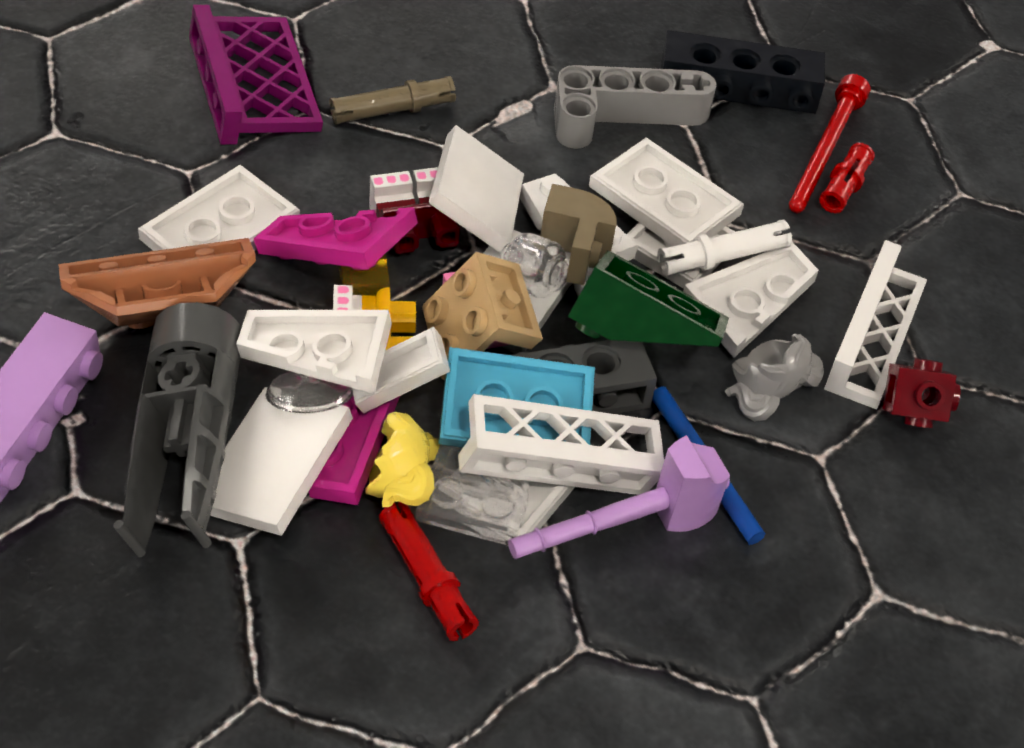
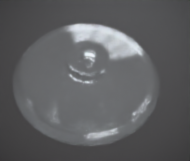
M287 371L277 376L271 382L265 396L272 406L283 411L318 413L335 409L345 404L353 396V391L351 387Z

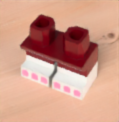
M438 167L413 170V182L409 171L370 176L369 208L376 211L377 218L397 216L398 208L414 207L418 224L393 246L397 254L413 252L419 247V239L434 237L436 245L441 248L457 246L459 243L460 225L429 204Z

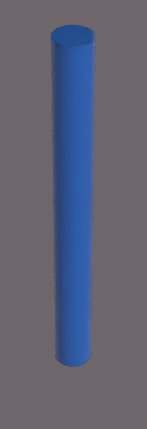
M664 386L655 389L652 401L678 440L687 435L692 443L706 446L668 389ZM730 482L729 487L725 489L721 504L748 544H756L764 538L765 532Z

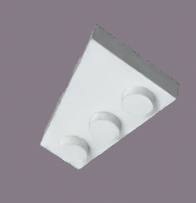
M247 310L236 345L241 358L375 394L392 322L389 310Z

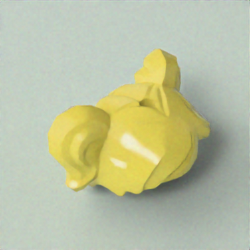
M400 412L389 413L381 430L387 436V442L382 446L381 451L375 458L365 493L377 498H383L382 508L392 507L393 503L397 501L406 505L419 506L429 500L435 488L433 472L428 463L436 461L442 448L438 444V438L433 437L429 432H424L410 415Z

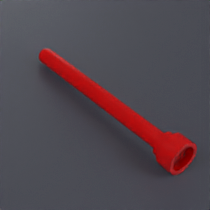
M848 74L841 79L835 91L838 105L789 201V208L792 212L800 213L805 209L852 111L861 108L865 104L871 87L864 77L857 74Z

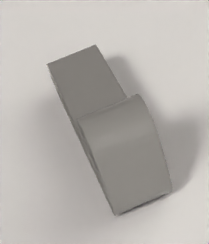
M582 65L564 67L558 75L554 103L557 140L568 148H584L592 142L595 122L701 125L709 119L716 90V81L710 74L697 70Z

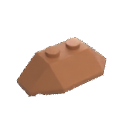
M249 238L63 263L58 264L61 288L117 326L128 325V327L133 329H143L153 326L157 315L167 307L178 303L199 302L219 307L256 262V256Z

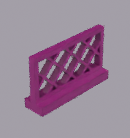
M193 4L189 39L220 145L237 144L239 133L322 131L323 120L286 17L213 16L210 5ZM220 31H233L240 36L234 40ZM261 32H279L280 36L273 40ZM252 41L265 49L258 53L245 45ZM236 54L249 62L242 66L229 58ZM276 54L289 62L282 66L269 58ZM260 67L272 73L273 76L266 79L253 71ZM244 80L258 89L251 93L238 86V84ZM285 80L298 87V89L292 93L278 84ZM268 93L283 102L279 106H275L262 98ZM253 107L267 116L247 118L246 112ZM294 107L307 114L308 117H295L287 111Z

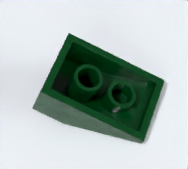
M607 250L593 269L568 315L569 318L577 321L575 326L581 332L596 339H599L602 335L609 340L713 347H718L721 343L729 317L609 250Z

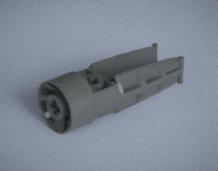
M199 302L178 303L167 307L156 316L130 444V459L124 492L123 521L117 520L113 525L137 557H143L146 554V548L157 514L169 454L176 452L179 457H187L182 492L181 518L203 548H208L212 544V541L205 532L215 501L220 471L225 458V446L229 425L232 420L241 358L236 345L241 325L231 314L213 305Z

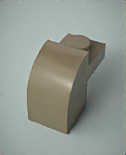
M552 184L544 209L539 246L571 253L566 282L584 286L588 269H594L607 250H612L617 223L615 212L606 201L593 193Z

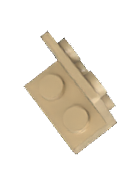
M475 252L422 306L427 328L435 327L441 335L446 356L448 355L449 347L485 351L494 341L532 349L543 339L520 265L483 253ZM445 374L441 376V379L445 380Z

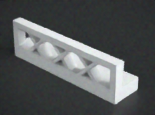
M887 240L884 241L824 388V390L876 410L886 388L889 364H895L927 282L925 278L894 267L902 246ZM887 283L896 284L913 292L911 295L895 298ZM891 311L899 324L884 328L876 315ZM879 341L887 355L871 358L863 345ZM867 372L876 386L875 390L872 391L849 382V376Z
M473 394L468 401L470 438L458 454L459 472L636 495L648 492L659 480L664 463L659 420ZM484 413L500 415L512 429L507 433L486 431ZM533 420L546 421L559 436L555 440L543 439L528 424ZM580 426L591 427L606 442L602 446L589 445L575 430ZM626 432L645 435L647 453L635 451L621 436Z

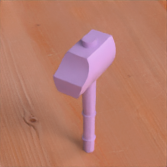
M686 435L668 448L656 489L609 504L591 512L587 510L583 515L541 529L535 528L532 532L508 540L510 552L514 559L538 551L545 552L547 548L591 533L596 535L597 531L618 526L656 512L667 531L683 532L697 529L711 521L717 514L725 489L729 487L730 474L715 448L692 443Z

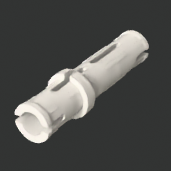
M783 219L774 223L711 238L704 234L696 236L693 242L659 248L657 252L658 263L676 259L666 262V265L661 266L660 270L664 276H671V274L694 268H700L702 271L714 268L715 263L779 248H788L792 243V234H779L783 230L790 229L787 221Z

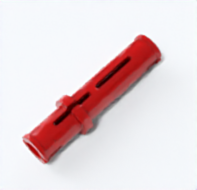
M398 502L401 513L398 511L395 503H393L392 507H385L379 515V521L391 537L408 569L417 581L421 590L418 595L423 604L433 609L450 641H458L459 635L456 630L459 631L462 639L468 637L477 629L479 621L458 589L461 584L453 572L446 570L430 541L414 518L409 505Z

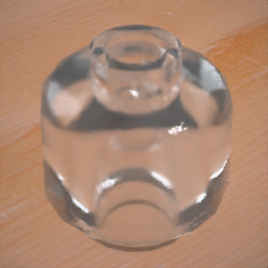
M522 233L503 248L500 259L520 265L530 296L546 298L560 290L566 283L569 260L564 248L558 242L533 233Z

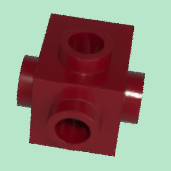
M914 358L913 366L890 363L882 409L893 415L905 416L904 424L933 428L934 420L949 422L951 411L955 412L960 401L961 389L960 385L956 383L957 375L942 371L943 362Z

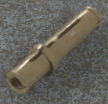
M451 76L418 83L414 79L406 80L402 86L330 98L329 105L334 107L330 112L335 125L405 110L417 113L421 111L422 107L455 102L456 94L450 92L455 91V85Z

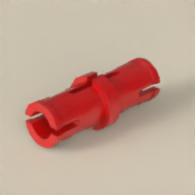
M864 143L853 144L843 162L838 163L833 168L830 174L831 181L819 198L822 208L830 213L842 212L852 193L857 192L862 187L865 180L864 174L875 158L874 151L870 146ZM850 174L851 176L848 181H844L846 175Z

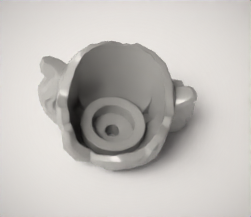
M795 333L791 335L792 341L776 339L764 342L754 348L747 357L739 358L732 364L737 383L728 387L725 393L728 397L736 396L739 408L745 417L754 422L766 420L776 411L780 398L786 397L802 385L805 387H818L824 375L823 362L819 356L812 353L811 343L801 334L797 335Z

